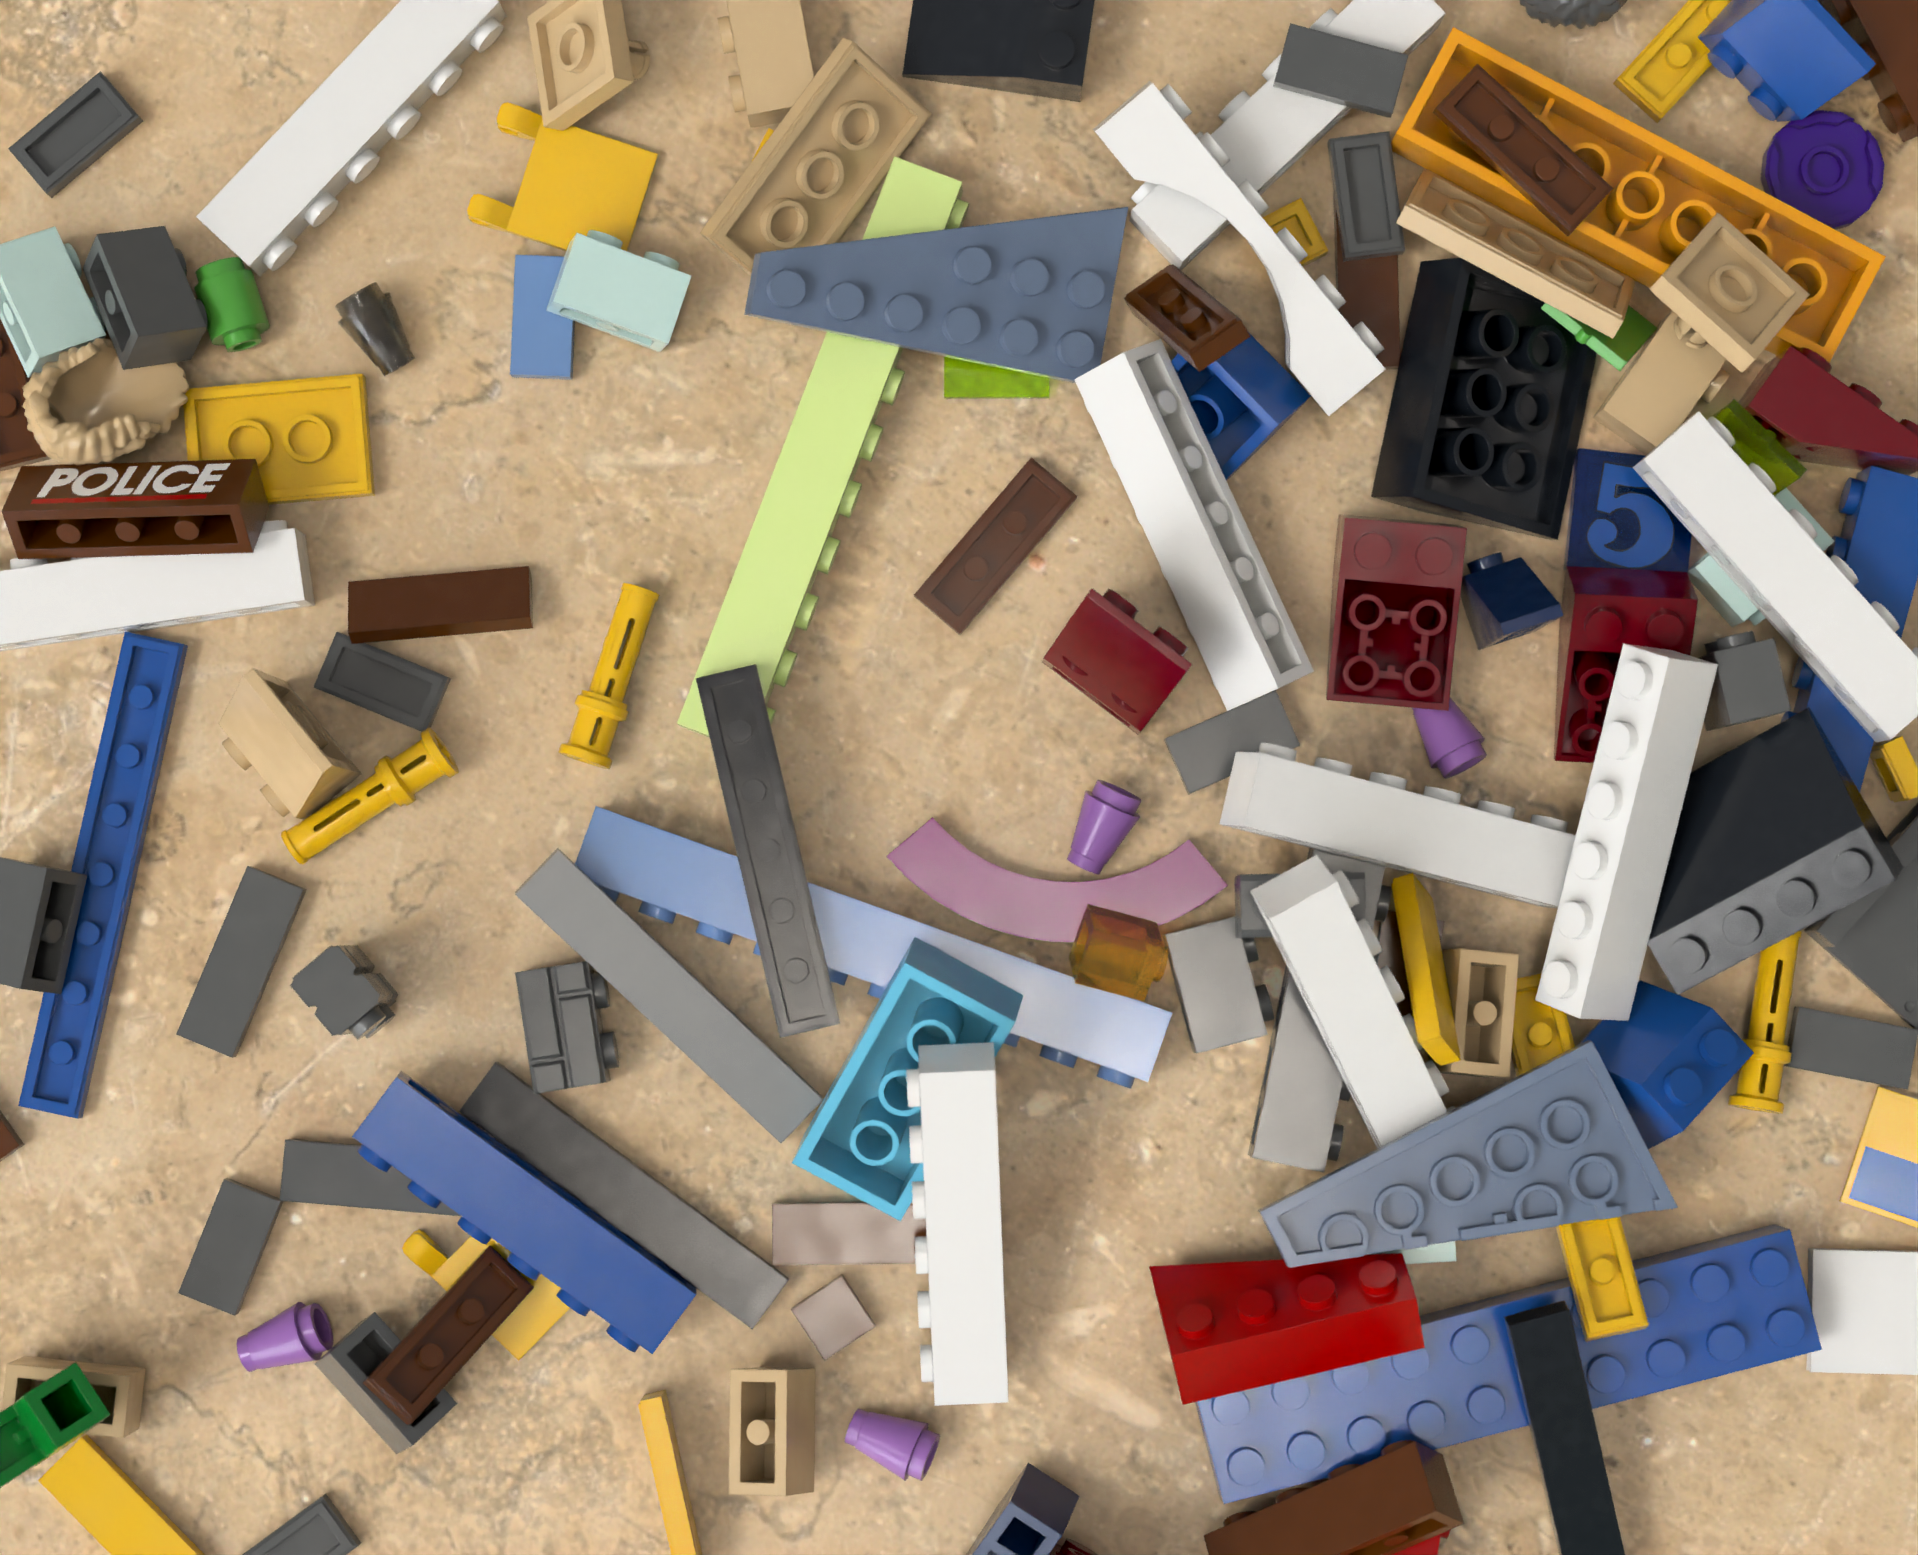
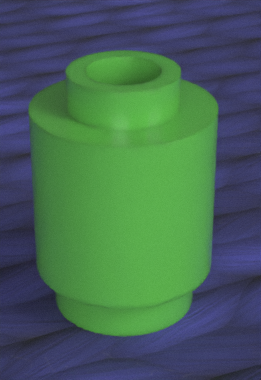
M238 257L217 260L200 267L195 272L198 284L194 287L196 297L202 301L207 313V330L211 343L213 345H225L228 352L243 351L262 342L260 334L270 328V324L253 272L245 269L242 259Z

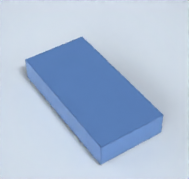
M515 255L510 375L512 378L573 379L575 321L546 311L564 256Z

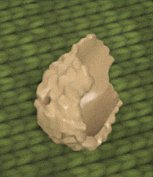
M96 338L94 342H89L86 346L80 348L71 347L68 351H61L58 361L47 362L42 366V372H34L31 375L30 380L22 387L24 391L23 396L25 397L22 407L25 409L24 415L28 421L27 429L34 433L35 440L45 454L62 464L74 463L75 465H85L87 463L97 464L101 461L111 462L122 454H128L134 450H142L146 444V439L155 437L157 433L166 434L169 431L171 420L178 418L179 408L188 402L185 393L190 389V385L185 379L186 372L177 362L123 370L112 341Z

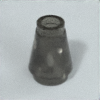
M377 282L366 286L335 305L342 318L337 323L375 366L379 367L384 377L415 359L409 349L410 345L390 292L383 294Z

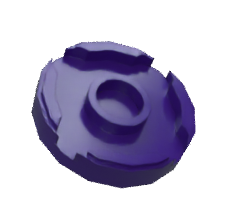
M1817 110L1802 120L1790 121L1773 136L1763 155L1761 182L1764 192L1835 230L1847 227L1870 209L1882 189L1884 160L1878 141L1868 130L1865 131L1861 125L1853 122L1855 119L1842 112Z

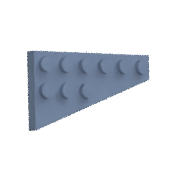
M1128 207L760 252L754 256L744 315L1076 383L1074 379L1101 364Z
M1587 1040L1258 1211L1286 1266L1290 1268L1362 1257L1367 1254L1427 1247L1432 1244L1458 1240L1465 1241L1557 1227L1558 1225L1588 1220L1622 1217L1627 1214L1653 1210L1678 1208L1595 1045L1592 1041Z

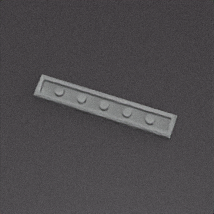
M559 848L515 891V895L780 1143L823 1101L822 1096Z

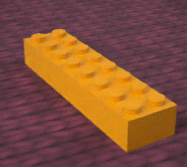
M1454 27L1391 142L1394 153L1426 170L1428 169L1626 274L1648 288H1651L1705 225L1719 212L1810 294L1765 347V350L1776 356L1790 346L1798 351L1804 347L1816 352L1830 363L1886 257ZM1477 63L1613 188L1569 236L1565 235L1433 113L1435 108Z

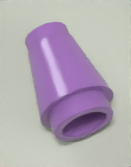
M1451 697L1449 699L1448 711L1412 708L1431 768H1439L1444 778H1450L1471 768L1487 756L1481 745L1485 738Z
M1097 780L1093 791H1085L1071 844L1072 849L1067 860L1084 870L1100 874L1104 864H1107L1139 820L1140 815L1136 811L1142 800L1116 785L1103 780Z
M298 1302L251 1330L248 1334L239 1337L236 1344L237 1352L242 1365L249 1372L257 1369L316 1361L321 1358L322 1352L331 1349L333 1346L331 1324L325 1311L319 1304L312 1303L306 1306L302 1302Z
M860 1408L856 1410L845 1436V1443L854 1446L855 1449L870 1457L904 1481L909 1476L921 1481L924 1479L934 1459L940 1440L939 1434L928 1430V1423L871 1411L867 1412Z

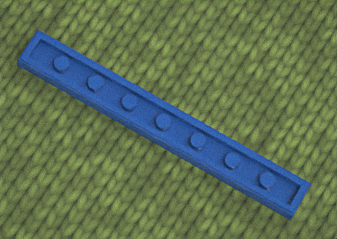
M130 632L124 633L71 869L72 872L87 875L62 993L44 992L18 1106L77 1119L83 1118L188 646L185 644Z

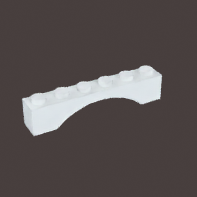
M1149 81L1093 130L1134 180L1164 185L1200 200L1224 216L1246 238L1266 268L1279 301L1285 332V364L1322 410L1330 416L1386 370L1376 358L1384 350V347L1362 321L1352 328L1338 311L1346 303L1345 299L1324 274L1314 281L1299 262L1308 254L1287 228L1284 227L1275 234L1261 215L1269 209V206L1247 180L1238 187L1222 169L1230 161V158L1214 138L1206 132L1198 139L1183 119L1192 112L1175 90L1167 84L1159 91Z

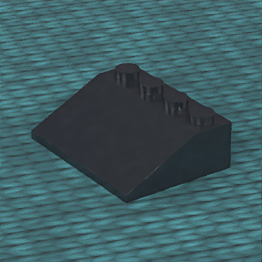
M913 0L902 76L1080 102L1095 0Z
M1462 258L1421 261L1371 497L1421 512L1549 540H1558L1597 353L1586 344L1579 343L1575 339V335L1544 312L1541 307L1545 302Z
M1810 707L1697 768L1690 774L1648 941L1649 948L1677 995L1895 881L1903 869V865Z

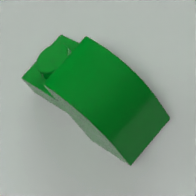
M77 1362L27 1392L13 1405L0 1412V1488L34 1466L42 1463L110 1415Z

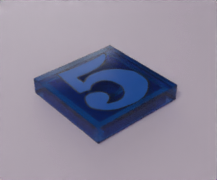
M1577 449L1563 570H1566V566L1688 573L1692 534L1633 469L1646 455Z

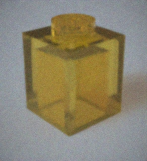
M1088 904L1069 954L1075 984L1145 1001L1151 982H1159L1162 979L1168 961V948L1163 945L1157 922Z

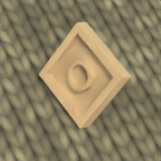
M550 0L527 17L543 126L545 128L564 131L629 86L634 80L641 79L648 70L650 55H641L634 52L646 53L649 48L645 42L628 40L622 0Z
M1719 212L1705 225L1649 289L1678 315L1674 322V331L1679 340L1691 328L1694 329L1696 332L1687 340L1686 346L1698 349L1709 343L1741 373L1760 355L1810 295Z

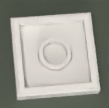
M1808 1248V1298L1822 1350L1807 1353L1806 1370L1824 1373L1918 1375V1251Z

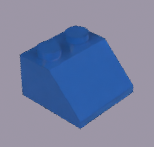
M1731 0L1698 36L1710 50L1707 57L1711 64L1726 77L1731 79L1736 77L1751 93L1748 96L1750 105L1761 116L1770 121L1782 122L1804 119L1867 74L1876 64L1818 0Z
M1250 333L1249 338L1200 372L1179 354L1171 361L1226 481L1311 397Z
M1641 980L1637 985L1629 1021L1600 1020L1579 1043L1590 1040L1595 1045L1648 1149L1684 1131L1754 1054L1713 1008Z

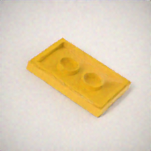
M363 374L190 388L185 393L188 398V402L183 405L187 460L256 459L269 505L375 496L366 377Z

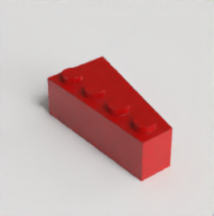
M1402 1253L1364 1255L1362 1257L1290 1268L1286 1266L1283 1259L1149 1266L1183 1405L1425 1348L1417 1298Z

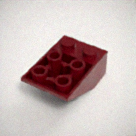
M1790 346L1766 363L1723 422L1773 458L1864 470L1872 465L1908 476L1918 471V425L1907 419H1901L1900 422H1897L1879 409L1882 402L1874 393L1855 383H1851L1849 387L1829 373L1832 369L1829 362L1808 348L1802 347L1798 351Z
M1339 514L1332 578L1326 700L1448 711L1467 528L1454 524Z
M1566 566L1561 605L1564 616L1559 621L1554 740L1555 761L1594 763L1623 644L1673 650L1691 656L1698 598L1687 572Z
M1091 589L1044 656L1042 663L1138 735L1192 666V663L1183 657L1188 648L1165 629L1158 626L1152 634L1133 620L1138 610L1115 591L1108 589L1102 596L1094 589Z

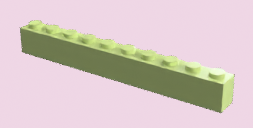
M894 156L862 240L961 228L969 207L968 202L960 200L962 196V181ZM829 332L826 333L677 722L679 726L709 737L696 678L756 664L766 707L774 685L786 686L797 658V653L788 650L796 628L805 631L808 629L819 600L818 596L810 594L818 571L825 574L829 573L841 540L831 537L839 515L850 518L861 491L862 484L853 481L861 458L872 461L884 428L875 425V421L883 402L893 405L900 390L905 371L896 368L903 350L902 347ZM767 707L770 724H772L776 710Z

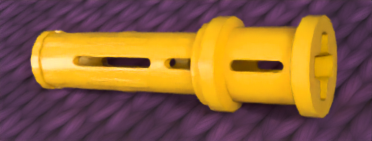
M629 583L622 584V592L608 633L604 639L603 648L589 690H582L581 695L576 697L574 704L579 710L568 743H562L558 753L569 758L609 770L613 761L608 755L619 722L626 721L629 713L627 711L628 705L623 703L636 660L641 651V645L655 602L659 598V594ZM631 621L629 632L617 668L615 669L614 665L625 635V631L628 622ZM610 680L611 686L608 695L604 696ZM596 720H598V724H597V727H596V730H595V733H594V736H593L591 745H589V741H590V738H591V735H592V732H593V729H594Z
M430 727L421 732V740L394 758L386 755L378 760V765L374 766L375 774L338 798L330 801L326 806L289 830L286 829L281 832L282 840L294 859L299 864H305L308 862V859L345 835L353 832L391 805L396 803L400 807L404 804L408 806L416 801L415 793L443 775L451 778L459 773L452 755L439 736Z
M1801 931L1760 951L1747 1039H1742L1754 1054L1739 1070L1736 1094L1729 1096V1106L1783 1114L1784 1104L1779 1101L1784 1064L1791 1062L1792 1055L1789 1052L1790 1047L1784 1045L1793 990L1798 944L1802 935Z

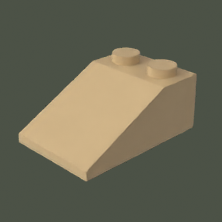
M254 668L243 675L218 723L229 736L222 742V745L234 761L245 771L253 765L267 783L260 789L261 793L282 817L291 812L295 818L306 819L362 773L286 681Z

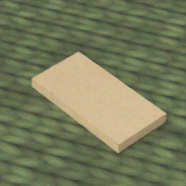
M842 38L703 227L700 234L749 276H751L754 256L757 253L838 243L887 176L894 156L901 157L932 113L854 41Z
M1423 169L1396 224L1612 339L1615 337L1624 321L1636 283L1633 278L1428 169Z

